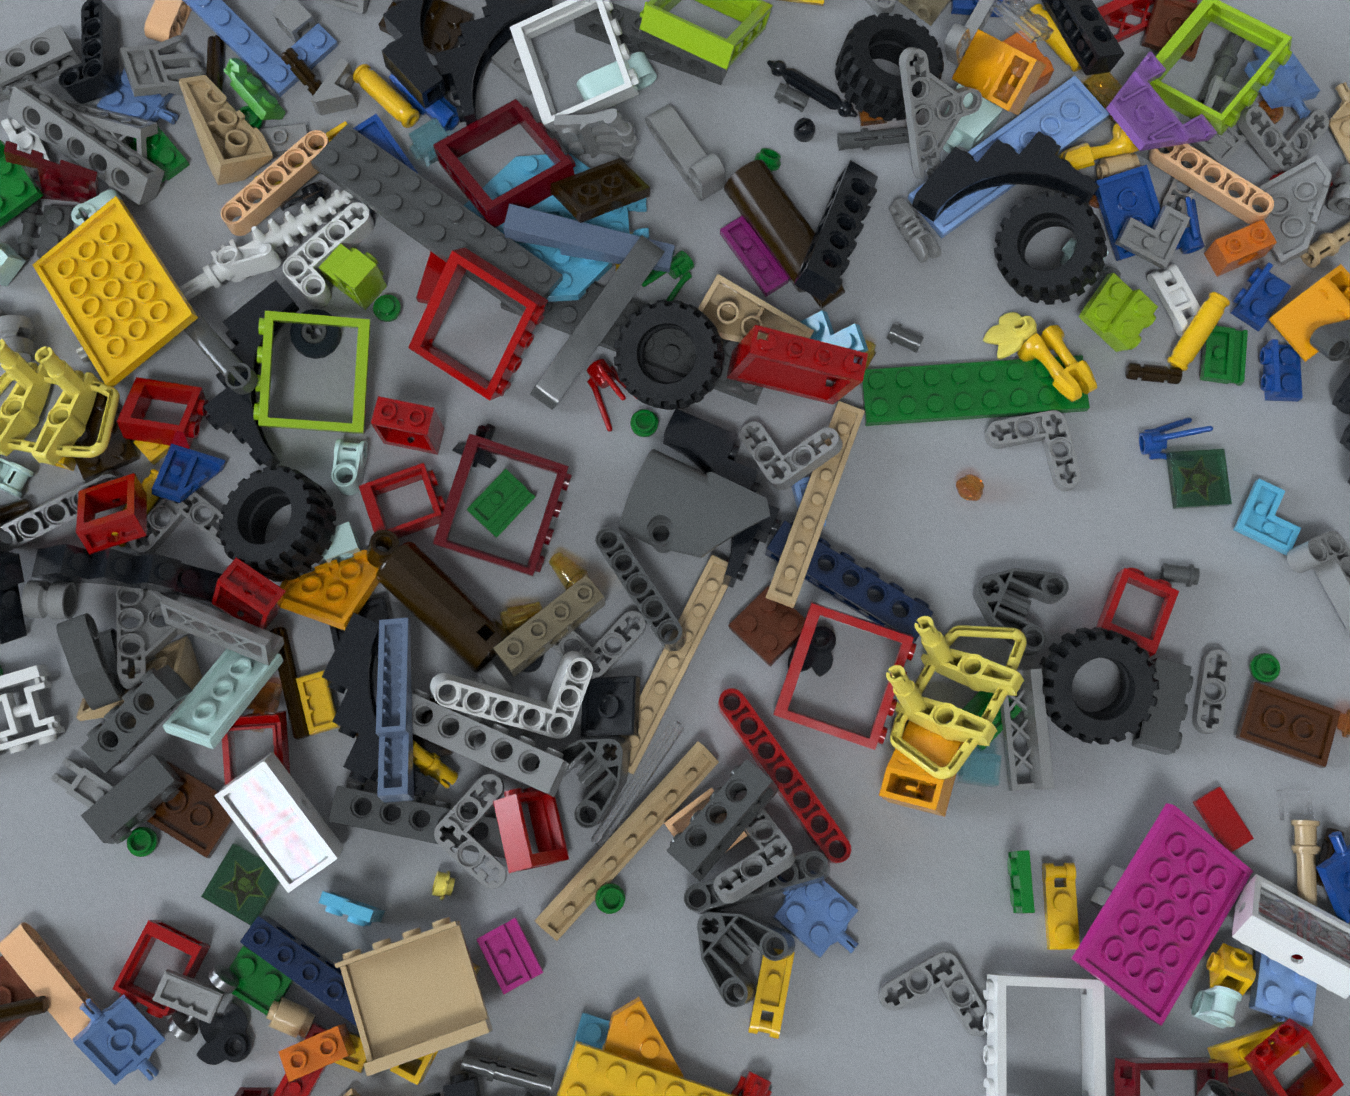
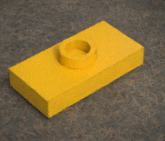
M324 671L296 678L309 735L311 736L340 728L339 725L332 722L337 712L331 688L327 687L329 681L322 678Z

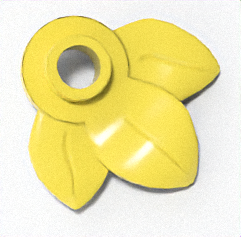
M1016 312L1006 313L999 317L998 325L991 327L986 332L983 341L987 344L998 345L997 358H1006L1017 352L1025 341L1037 333L1036 321L1031 316L1021 317Z

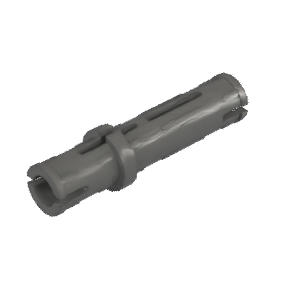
M1232 32L1228 34L1223 49L1217 53L1215 58L1216 64L1197 100L1198 102L1204 103L1209 84L1215 75L1222 77V81L1226 80L1230 69L1237 63V54L1245 41L1244 38L1238 36L1237 41L1234 42L1236 34ZM1218 92V94H1217V96H1216V99H1215V101H1214L1213 107H1214V105H1215V102H1216V100H1217V97H1218V95H1219V92Z
M907 127L878 130L862 128L860 132L838 133L837 135L839 151L857 148L869 150L870 147L909 143ZM902 134L900 137L882 138V136ZM875 138L873 140L854 141V139Z
M467 1050L465 1051L460 1071L487 1077V1081L492 1082L495 1079L550 1095L555 1074L501 1061L498 1056L493 1055L490 1058Z

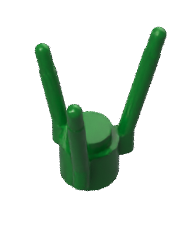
M679 251L673 256L670 273L668 272V274L673 279L679 277L680 280L666 301H673L683 285L692 278L690 271L694 268V263L684 251ZM652 270L642 283V287H646L667 272Z

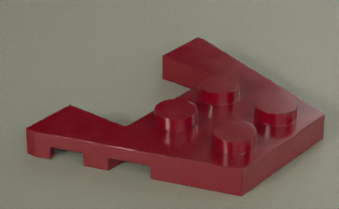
M6 141L4 148L6 162L38 169L40 181H35V183L44 195L40 199L84 203L99 195L98 174L96 171L62 159L57 164L44 159L42 152L32 149L31 154L17 150L18 144Z

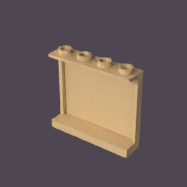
M450 917L432 923L433 929L421 933L419 927L402 933L403 940L391 943V939L388 938L373 943L372 951L362 954L361 949H356L342 954L343 961L335 963V967L341 969L367 1062L363 1065L367 1076L487 1034L493 1030L460 921L451 922Z

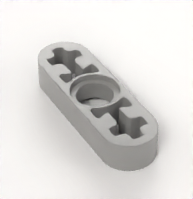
M1212 650L1206 653L1200 662L1192 723L1194 728L1202 734H1211L1218 731L1224 721L1232 662L1230 656L1222 650ZM1216 657L1217 662L1221 663L1222 667L1216 669L1215 677H1221V680L1218 678H1207V676L1214 674L1215 666L1210 664V660ZM1207 684H1213L1218 688L1219 696L1216 700H1211L1205 695L1204 690ZM1216 705L1217 708L1210 709L1209 718L1214 720V724L1206 727V722L1202 721L1201 717L1208 714L1209 706Z

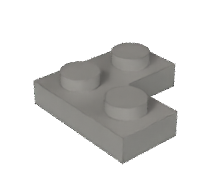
M1168 205L1162 207L1152 228L1130 217L1126 219L1115 244L1164 269L1168 266L1190 217Z

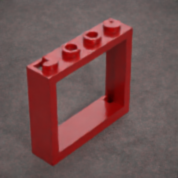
M466 248L452 250L408 348L489 401L500 396L503 397L506 389H509L511 386L509 380L512 374L522 364L523 359L521 355L524 349H527L533 342L534 334L532 333L536 325H539L545 317L543 313L548 300ZM466 270H469L526 307L490 382L432 345Z
M754 325L732 351L727 378L833 405L863 382L868 353ZM758 332L767 334L766 340H757ZM826 380L833 381V385L831 387L825 386Z
M811 601L773 715L875 750L877 743L883 744L888 730L887 727H884L887 715L893 716L897 705V700L893 699V686L889 681L869 737L788 709L819 616L821 615L900 642L901 645L894 665H900L903 668L906 659L911 661L915 653L917 644L912 643L914 637Z

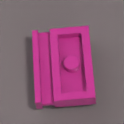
M516 917L476 939L503 994L544 973Z

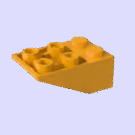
M978 29L952 80L964 87L979 90L983 98L1009 112L1019 115L1044 71L1046 64Z
M1342 264L1326 274L1268 319L1305 362L1319 352L1310 344L1311 335L1317 328L1327 324L1350 320V273Z
M910 720L902 735L903 740L940 767L947 766L964 743L956 740H946L941 735L927 730ZM895 749L886 767L879 796L889 803L945 817L956 774L948 779H937L899 750Z

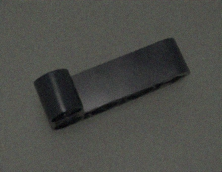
M87 0L81 8L82 63L65 69L58 79L59 85L77 103L81 104L110 95L119 86L118 19L102 0Z

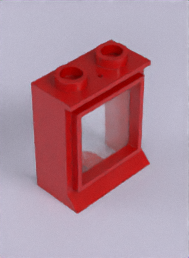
M286 711L261 715V713H250L237 719L222 738L225 785L272 752L290 774Z

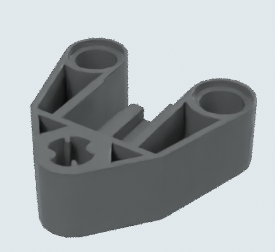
M1013 568L983 577L973 588V598L987 625L991 627L1017 628L1025 635H1033L1037 640V646L1031 647L1027 644L1023 655H1034L1043 649L1047 644V634L1044 629L1026 621L1025 618L999 607V605L1026 616L1032 601L1006 590L1007 588L1030 599L1034 598L1046 604H1054L1067 594L1069 590L1067 579L1057 573ZM1047 583H1053L1057 586L1058 595L1049 593ZM986 586L992 588L990 592H994L990 596L984 593ZM1005 639L1010 645L1014 646L1015 641L1013 639Z
M89 613L58 623L56 627L57 634L68 665L89 707L92 710H96L123 700L122 697L125 695L126 688L120 685L117 675V631L111 628L98 633L96 623Z
M621 736L586 737L557 750L564 754L562 759L569 763L564 777L571 770L577 768L589 755L592 754L594 756L576 774L579 777L578 780L584 783L586 787H589L605 771L609 773L575 808V820L583 828H592L606 819L627 782L631 749L629 742ZM613 745L618 748L615 751V756H612L610 753ZM540 760L536 763L535 770L539 767ZM587 806H592L595 809V820L588 817L586 813Z
M708 912L700 916L697 923L701 960L723 1001L730 1007L736 1008L748 1004L754 999L756 994L753 981L720 947L722 945L741 965L749 959L753 950L734 930L752 947H756L767 959L772 961L788 958L795 950V941L790 933L748 912ZM711 920L718 921L719 925H716V927H719V930L713 931L711 929V926H714V924H710ZM776 937L780 938L784 943V950L781 954H778L773 949V940ZM735 984L741 985L744 989L742 1000L734 995L733 989Z

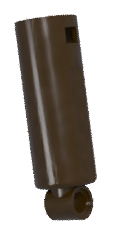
M763 160L749 162L728 179L724 186V191L782 268L799 293L806 292L795 286L794 283L815 232ZM841 284L835 294L830 293L824 301L814 296L812 297L820 308H824L843 295L845 290Z
M378 530L371 536L366 557L371 565L379 568L376 573V579L472 671L477 673L478 670L488 664L496 656L493 648L511 633L414 542H406L399 546L398 537L389 530ZM377 547H385L388 551H380Z

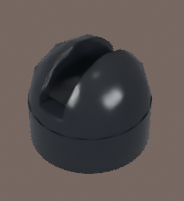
M809 118L799 119L794 126V137L800 142L812 140L815 135L813 121Z

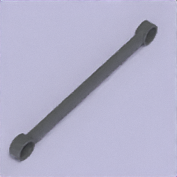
M191 305L198 319L185 328L184 331L225 377V382L229 388L240 395L253 391L258 382L256 372L245 363H242ZM247 371V372H248V378H247V380H245V379L240 375V373ZM235 379H237L242 385L235 386Z

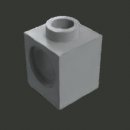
M283 0L272 10L278 26L294 43L316 25L313 16L298 0Z

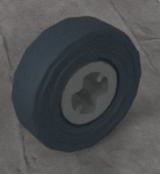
M310 309L301 313L333 316L321 309ZM292 323L290 336L291 342L299 353L308 358L318 359L324 358L335 351L340 343L341 331L340 327ZM314 329H319L320 333H322L321 336L317 334V339H313L310 335V332L314 333Z

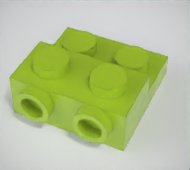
M1113 272L1106 275L1078 317L1115 352L1132 350L1138 346L1142 340L1139 334L1143 328H1148L1156 320L1154 312L1158 306L1140 289L1132 290Z

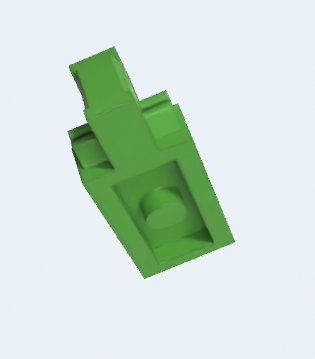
M230 58L226 68H224V72L230 77L232 88L261 120L282 119L286 112L278 104L277 99L269 94L258 78L254 77L252 73L247 72V66L240 59Z

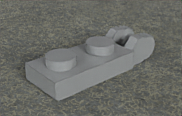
M65 757L62 764L67 769L78 774L74 781L71 782L65 776L54 773L51 777L52 781L67 790V794L88 808L114 787L113 784L89 768L83 767Z

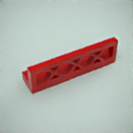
M1113 0L1097 9L1107 25L1119 28L1118 34L1114 35L1117 42H1120L1147 29L1151 16L1148 8L1155 3V0ZM1187 0L1197 4V0ZM1129 15L1141 17V22L1138 25L1125 23L1126 17Z

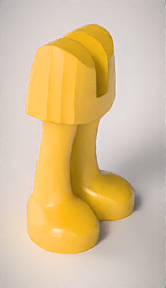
M1117 123L1113 126V139L1110 142L1092 147L1088 143H1082L1063 151L1058 157L1070 162L1076 170L1094 166V160L1121 154H1131L1139 150Z
M1051 325L1044 329L1041 336L1036 333L1025 341L1018 350L1017 355L1024 362L1035 358L1038 359L1054 379L1052 385L1063 396L1074 402L1082 397V393L1089 394L1096 390L1097 383L1087 362L1084 360L1078 362L1068 350L1063 341L1065 334L1059 325ZM1049 350H1054V352L1058 355V357L1065 365V369L1054 358V356L1051 354Z

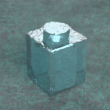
M434 118L409 133L412 143L409 149L417 161L422 159L426 167L438 161L433 145L449 135L437 118Z
M972 752L956 774L958 775L957 783L991 788L998 786L1001 756Z

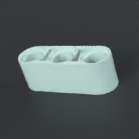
M644 52L631 54V59L627 61L630 69L634 68L638 75L640 84L636 86L639 91L650 86L656 80L657 75ZM615 61L584 75L578 80L576 86L584 101H587L625 83L619 65Z

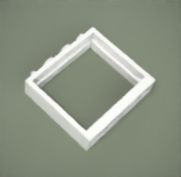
M567 0L510 27L542 123L552 133L556 132L554 126L555 115L593 114L639 95L636 85L640 84L635 69H630L627 61L631 59V55L626 44H622L619 35L622 34V30L618 20L612 18L610 11L614 8L611 0ZM599 8L625 84L556 114L531 39Z
M987 974L986 990H983L984 998L987 1000V1013L983 1017L984 1031L987 1032V1045L983 1049V1060L985 1065H987V1078L983 1082V1087L986 1088V1096H1014L1007 1095L1006 986L1080 988L1082 1096H1106L1104 984L1098 979Z

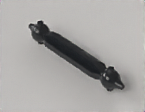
M781 60L767 61L774 76H782L786 83L827 108L838 110L839 115L842 117H857L858 114L854 110L852 103L850 104L848 101L842 102L837 94L798 70L787 68L785 62Z

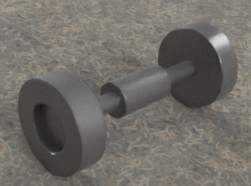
M215 965L208 973V977L214 985L213 987L225 993H232L239 985V979L234 972L223 965ZM176 1012L167 1021L169 1031L182 1041L189 1042L198 1033V1027L193 1021L195 1017L190 1015L187 1016Z

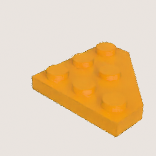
M364 549L355 553L354 557L338 562L335 559L329 563L315 566V571L303 574L296 579L289 581L285 578L279 586L286 591L280 608L345 631L353 613L359 614L378 585L379 581L376 579V573L379 568L369 563L366 557L367 550Z
M640 997L612 1012L608 1034L602 1050L684 1077Z

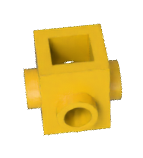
M1223 943L1216 953H1211L1208 958L1206 968L1209 970L1210 988L1224 986L1239 992L1243 996L1253 984L1256 970L1253 969V956Z

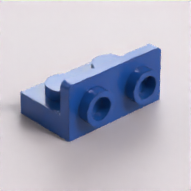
M1270 262L1263 269L1257 267L1247 280L1251 283L1247 290L1242 288L1232 301L1236 306L1231 314L1258 332L1263 328L1291 288L1289 284L1269 272L1273 267V264Z
M1271 339L1261 349L1259 354L1260 364L1263 365L1261 390L1264 391L1265 401L1299 402L1303 398L1300 355L1291 345H1278V339Z

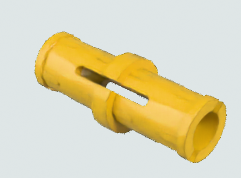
M413 740V763L420 768L422 774L431 776L445 788H450V784L453 785L456 782L458 773L440 761V756L436 753L428 752Z

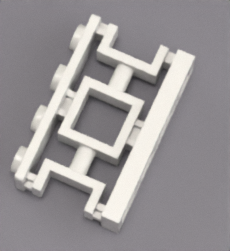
M47 664L35 665L0 676V691L35 680V685L23 688L27 699L25 704L16 706L13 693L0 695V702L3 704L10 728L0 732V752L7 749L10 750V754L29 749L28 743L38 740L39 745L58 740L56 734L66 732L65 727L60 725V715L45 718L37 691L51 687L50 681H47V676H50ZM31 714L35 728L48 725L49 730L16 740L12 738V735L24 732L20 717Z

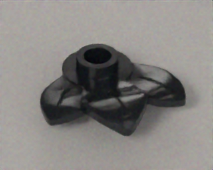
M316 182L301 189L302 195L282 202L280 205L281 210L284 211L287 207L299 202L309 206L314 204L319 197L325 198L324 186H317Z
M824 626L815 628L801 672L812 668L815 674L821 677L831 669L833 664L831 651L836 645V637L831 629ZM820 637L827 640V643L823 646L816 643V640ZM798 640L791 646L793 650L788 659V669Z
M229 1003L223 1017L215 1016L211 1023L199 1020L200 1031L206 1041V1044L197 1052V1057L206 1064L217 1065L225 1060L239 1062L249 1056L252 1050V1040L246 1033L248 1018L238 1005ZM235 1040H239L242 1044L239 1052L233 1049V1042Z

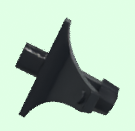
M489 423L486 426L480 425L476 430V436L491 440L496 428ZM458 443L452 451L462 455L466 443ZM478 449L472 467H477L479 463L491 468L496 460L490 452Z

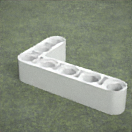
M578 651L567 652L560 661L546 702L448 673L437 674L430 682V691L434 699L441 706L555 739H562L568 736L573 729L592 676L593 667L582 653ZM582 661L581 669L578 672L572 673V665L575 662ZM445 684L453 685L449 694H438L441 686ZM567 689H572V695L566 700H561V694ZM475 692L481 693L476 703H467V698L470 694ZM500 701H508V706L505 710L495 711V707ZM536 709L531 719H523V715L527 710ZM563 717L559 726L551 727L553 719Z

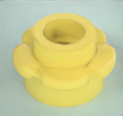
M437 871L432 895L440 897V900H443L445 895L451 896L455 878L450 877V871H446V873Z

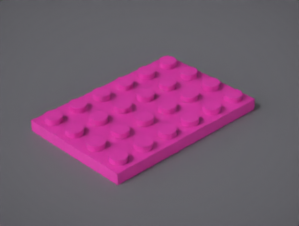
M1166 803L1071 959L1151 1021L1162 1026L1253 873V870L1175 805Z

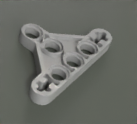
M908 47L901 53L899 58L914 175L917 179L926 182L940 166V152L961 117L973 114L979 110L982 104V95L979 90L970 87L953 90L930 73L928 57L924 50ZM914 56H916L917 61H915L913 63V66H911L910 61H912ZM920 81L922 84L921 93L913 96L912 87L915 82ZM971 93L973 95V102L969 107L965 108L963 104L964 97ZM944 101H948L949 110L945 115L941 116L939 112L940 105ZM923 108L926 113L925 119L921 123H917L915 115L918 110ZM927 135L929 144L924 150H920L919 141L923 136ZM927 164L931 165V168L927 170V174L923 173L927 169Z
M116 586L118 680L120 685L126 689H132L135 686L138 688L142 684L140 678L146 673V663L177 635L190 633L169 624L157 626L153 623L156 617L163 615L160 602L165 596L158 591ZM128 592H134L139 595V598L131 603L125 602L122 599L123 595ZM129 617H135L140 621L133 628L125 627L122 622ZM131 642L140 646V649L133 654L123 651V647ZM129 663H134L136 674L133 679L128 678Z

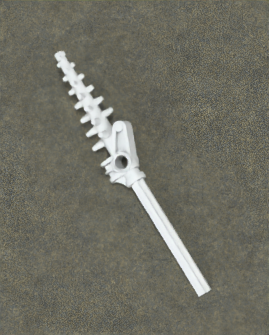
M335 190L327 200L319 197L315 201V206L310 209L303 204L299 209L300 214L296 217L289 211L285 212L283 217L284 223L280 226L273 219H269V224L267 225L269 232L265 234L256 226H253L251 228L253 241L239 247L234 239L229 240V246L221 245V249L218 252L216 250L211 251L213 260L210 265L207 264L202 267L204 271L202 274L180 286L181 292L189 301L212 286L218 289L223 286L222 282L225 280L241 282L249 276L278 268L281 264V259L277 253L282 257L286 256L283 244L286 243L289 247L293 245L298 246L300 244L297 238L298 234L301 233L303 236L312 235L314 233L311 228L313 224H326L325 216L330 213L332 215L340 213V207L345 203L354 202V196L345 190L341 192ZM82 346L76 349L77 354L84 363L90 361Z

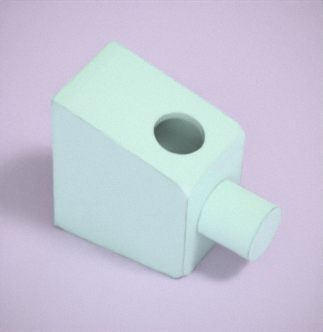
M958 84L956 89L962 88L964 86ZM971 93L964 97L963 104L965 108L969 107L973 102V95ZM982 97V104L979 110L973 114L961 117L943 149L948 153L955 146L958 148L959 145L967 150L973 149L997 124L1003 109Z

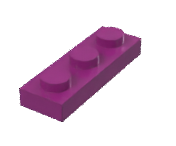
M743 216L720 229V235L765 297L788 284L789 278Z

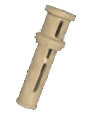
M1350 222L1332 233L1321 234L1318 240L1310 244L1308 252L1300 256L1302 261L1308 267L1314 268L1325 257L1337 254L1340 247L1350 241Z
M1291 820V825L1294 826V845L1291 846V850L1296 854L1297 896L1317 907L1316 854L1319 855V852H1321L1320 846L1317 845V827L1320 826V821Z

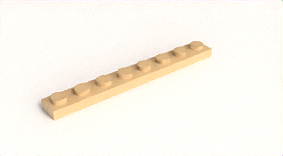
M838 401L828 428H833L837 431L843 442L842 449L837 455L812 471L765 598L791 608L795 606L863 418L864 410ZM829 438L824 441L827 446L832 444Z
M711 555L678 620L685 631L686 643L678 651H669L664 648L640 695L638 736H624L630 744L628 773L632 775L635 774L729 587L722 584L729 562L714 555ZM673 630L668 641H672L678 636L677 630ZM614 746L611 752L612 756L616 755L615 751L618 749L616 746Z
M698 741L535 919V922L556 941L595 900L598 888L603 884L610 883L719 763L704 745Z

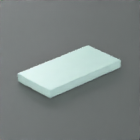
M226 648L193 688V691L164 723L163 728L165 732L214 749L284 660L281 654L277 653L268 666Z

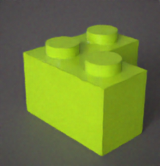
M341 243L319 266L321 273L327 281L364 310L387 287L383 279L384 273L377 266L379 262L370 253L366 252L363 254L358 249L352 247L347 249Z

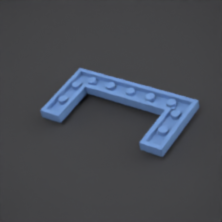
M183 0L279 97L299 81L290 70L291 66L289 64L286 65L281 57L222 0ZM317 23L291 48L299 55L298 59H302L312 70L338 44Z

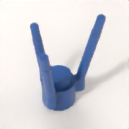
M1188 196L1185 198L1188 217H1190V227L1185 228L1175 249L1181 248L1183 254L1194 253L1205 246L1200 233L1195 199L1191 200Z
M1189 417L1155 429H1147L1139 434L1140 451L1143 455L1149 454L1150 460L1166 459L1192 462L1193 458L1190 456L1161 453V451L1167 448V440L1209 432L1213 430V427L1205 426L1164 433L1165 431L1191 423L1192 419Z

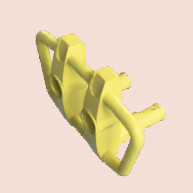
M1 339L0 363L6 372L0 376V395L12 381L17 383L0 408V455L8 456L14 450L32 453V456L39 463L51 464L52 466L62 457L94 458L101 455L109 445L120 399L118 390L112 386L105 385L104 382L99 381L91 372L84 374L79 370L74 371L50 347H41L35 353V360L40 363L38 366L33 362L28 363ZM51 384L58 385L63 392L48 413L47 420L37 441L24 440L39 422V417L45 405ZM97 392L108 397L97 442L90 447L73 446L77 439L85 432Z
M922 616L916 621L919 624L915 623L914 627L921 637V643L927 655L922 654L921 656L924 668L916 682L914 683V681L908 678L906 671L900 665H894L888 669L890 673L886 672V678L892 684L893 692L900 702H897L895 708L897 715L890 733L892 746L937 779L953 777L977 745L990 746V742L997 732L992 723L1006 696H1017V692L1024 682L1022 675L1017 669L1024 654L1027 640L1025 634L1017 628L957 625L952 627L943 636L935 627L931 617ZM960 636L1013 639L1015 641L1006 666L985 659L979 654H970L950 648ZM934 672L965 685L973 691L994 693L983 715L979 717L957 708L951 703H943L923 697L922 693ZM907 720H910L927 730L941 735L946 740H956L964 743L949 764L945 767H940L903 740L902 735Z

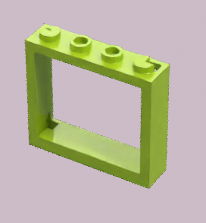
M650 0L645 2L644 9L640 12V18H642L640 30L727 70L765 30L773 5L763 0H695L742 22L726 39L670 13L669 11L681 0Z
M1202 0L1155 56L1166 71L1161 77L1149 84L1167 106L1191 119L1203 114L1217 133L1222 135L1228 127L1232 128L1237 123L1242 110L1254 103L1262 86L1266 87L1269 85L1277 68L1280 65L1284 66L1292 55V51H1290L1292 37L1219 0ZM1210 22L1272 53L1222 114L1161 82Z
M265 311L264 318H259L258 328L259 335H263V346H258L257 363L262 364L261 375H257L258 382L255 387V392H260V402L254 404L253 413L254 420H258V426L364 434L370 319ZM274 322L358 328L352 423L269 417Z

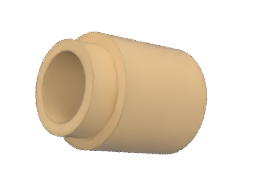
M1135 153L1101 158L1096 167L1097 177L1100 180L1140 167V162Z
M284 997L281 998L280 1002L274 1000L266 1015V1018L271 1020L269 1027L294 1038L297 1035L305 1038L315 1017V1014L309 1012V1008Z

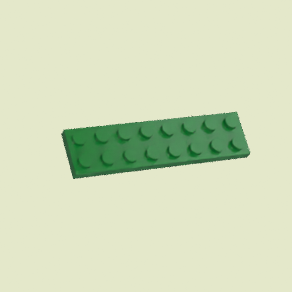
M1083 355L1073 356L1078 362L1083 360ZM1054 357L1065 369L1066 367L1061 361V359L1059 357ZM1036 358L1027 362L1015 359L866 369L863 382L861 383L865 426L1025 416L1051 410L1061 413L1088 411L1090 405L1088 394L1082 393V397L1074 402L1063 396L1052 385L1054 379L1049 371Z

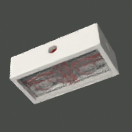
M273 752L226 784L215 795L216 799L288 893L338 859L344 849V846Z
M1256 874L1246 884L1236 900L1232 937L1242 944L1266 955L1271 960L1277 961L1297 974L1321 985L1326 990L1346 999L1350 996V924Z

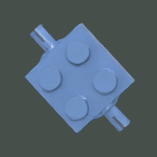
M1256 46L1253 50V53L1259 60L1248 62L1244 69L1250 79L1270 56L1267 50L1260 46ZM1292 52L1288 62L1284 66L1280 65L1277 68L1272 81L1268 86H1262L1259 92L1271 109L1282 106L1291 107L1296 111L1299 118L1302 119V117H1307L1311 112L1304 101L1316 98L1320 89Z
M125 68L119 75L118 88L110 95L104 96L96 105L97 108L156 122L161 118L174 125L175 121L177 122L178 114L166 109L167 103L174 94L168 93L164 97H161L160 94L134 97Z
M813 870L809 872L811 874H816ZM779 875V880L781 882L787 883V881L781 875ZM824 880L782 892L786 897L773 918L818 958H821L829 946L836 942H839L850 954L859 945V943L845 933L848 923L858 910Z
M125 994L110 1007L102 1011L90 998L85 1001L87 1006L82 1003L79 1009L91 1020L88 1026L73 1038L74 1044L114 1085L127 1074L137 1069L149 1081L153 1080L152 1073L156 1077L159 1070L148 1059L153 1051L166 1040L164 1035Z

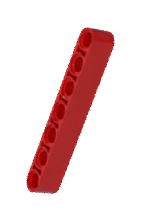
M735 688L724 690L718 701V709L762 772L776 784L779 789L777 793L819 852L830 863L838 864L846 861L851 854V845L745 696ZM726 697H736L740 706L736 710L726 709L723 704ZM745 720H751L756 724L757 731L754 734L747 735L742 732L740 724ZM762 744L770 745L774 750L773 757L770 759L762 758L758 754V747ZM779 768L788 769L791 773L790 782L786 784L780 783L775 777L776 770ZM802 792L807 795L809 803L806 808H798L794 804L793 796L795 793ZM814 817H821L825 820L826 829L823 833H816L812 830L811 820ZM837 841L843 845L844 853L841 858H834L830 855L829 845L831 842Z

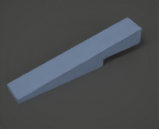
M509 204L503 226L505 238H510L513 241L559 248L561 255L620 265L640 238V236L584 222L580 223L577 220ZM649 239L665 251L652 270L670 273L675 245Z
M408 617L379 620L376 734L379 736L377 796L384 803L414 800L410 619Z

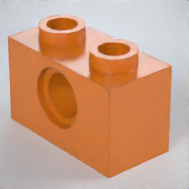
M1263 219L1216 239L1204 255L1218 277L1264 257L1277 241Z
M346 1023L278 1051L288 1081L291 1082L355 1054L356 1051Z

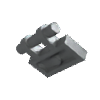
M31 204L27 207L21 217L23 229L22 235L18 236L17 245L20 247L19 255L23 258H30L31 249L37 250V256L41 258L73 231L74 225L71 217L72 206L45 205L43 215H37V205ZM35 227H41L40 238L33 237Z

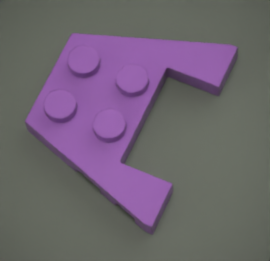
M1149 52L1106 107V110L1139 151L1209 141L1217 134V131L1203 114L1182 124L1149 84L1161 77L1166 71L1152 52Z

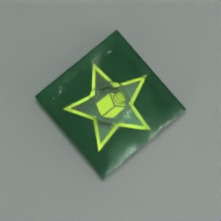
M1225 449L1176 451L1166 454L1173 509L1218 507L1232 504Z
M233 843L201 897L251 926L255 919L262 915L280 882L262 858Z

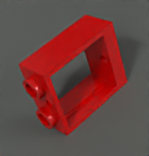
M136 377L117 419V423L125 439L169 446L172 443L190 449L194 438H197L199 435L200 422L203 416H206L208 413L203 406L209 401L205 398L202 387ZM152 399L187 405L180 424L175 425L144 420Z
M380 396L377 398L371 424L384 444L438 455L445 428L434 407ZM410 437L414 438L412 443L408 442Z
M421 463L359 485L374 532L389 530L399 539L440 523L446 504L443 496L437 497L434 489L439 484L433 469L428 471L425 464ZM423 480L434 513L388 529L377 496Z
M135 473L78 492L76 534L89 554L147 536V494ZM127 504V509L95 519L96 513Z
M236 557L218 578L212 604L232 617L266 630L277 616L286 591ZM241 611L244 615L240 617L237 615V612Z
M1124 568L1116 574L1096 627L1112 630L1137 642L1139 647L1145 649L1150 655L1149 657L1156 654L1179 590L1172 588V585L1167 581L1161 579L1153 580L1145 577L1144 572L1141 570ZM1126 583L1164 598L1149 639L1111 623Z
M532 787L523 789V792L522 788L505 791L504 798L493 801L509 873L569 860L555 796L552 797ZM523 804H528L539 853L532 854L522 810Z
M148 920L112 989L121 993L119 998L125 994L134 1005L139 1002L147 1007V1013L163 1018L164 1016L173 1015L178 1010L153 1001L152 999L155 994L133 984L156 939L192 956L182 974L192 979L195 978L211 946L160 920Z
M1290 1018L1244 1057L1268 1096H1332L1344 1085L1311 1032ZM1303 1046L1314 1066L1285 1091L1273 1072Z

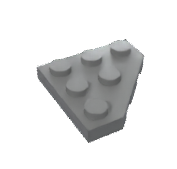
M1318 154L1258 187L1272 196L1274 200L1273 210L1265 219V222L1277 241L1271 250L1281 266L1308 252L1332 182V175ZM1252 205L1256 212H1263L1260 206Z

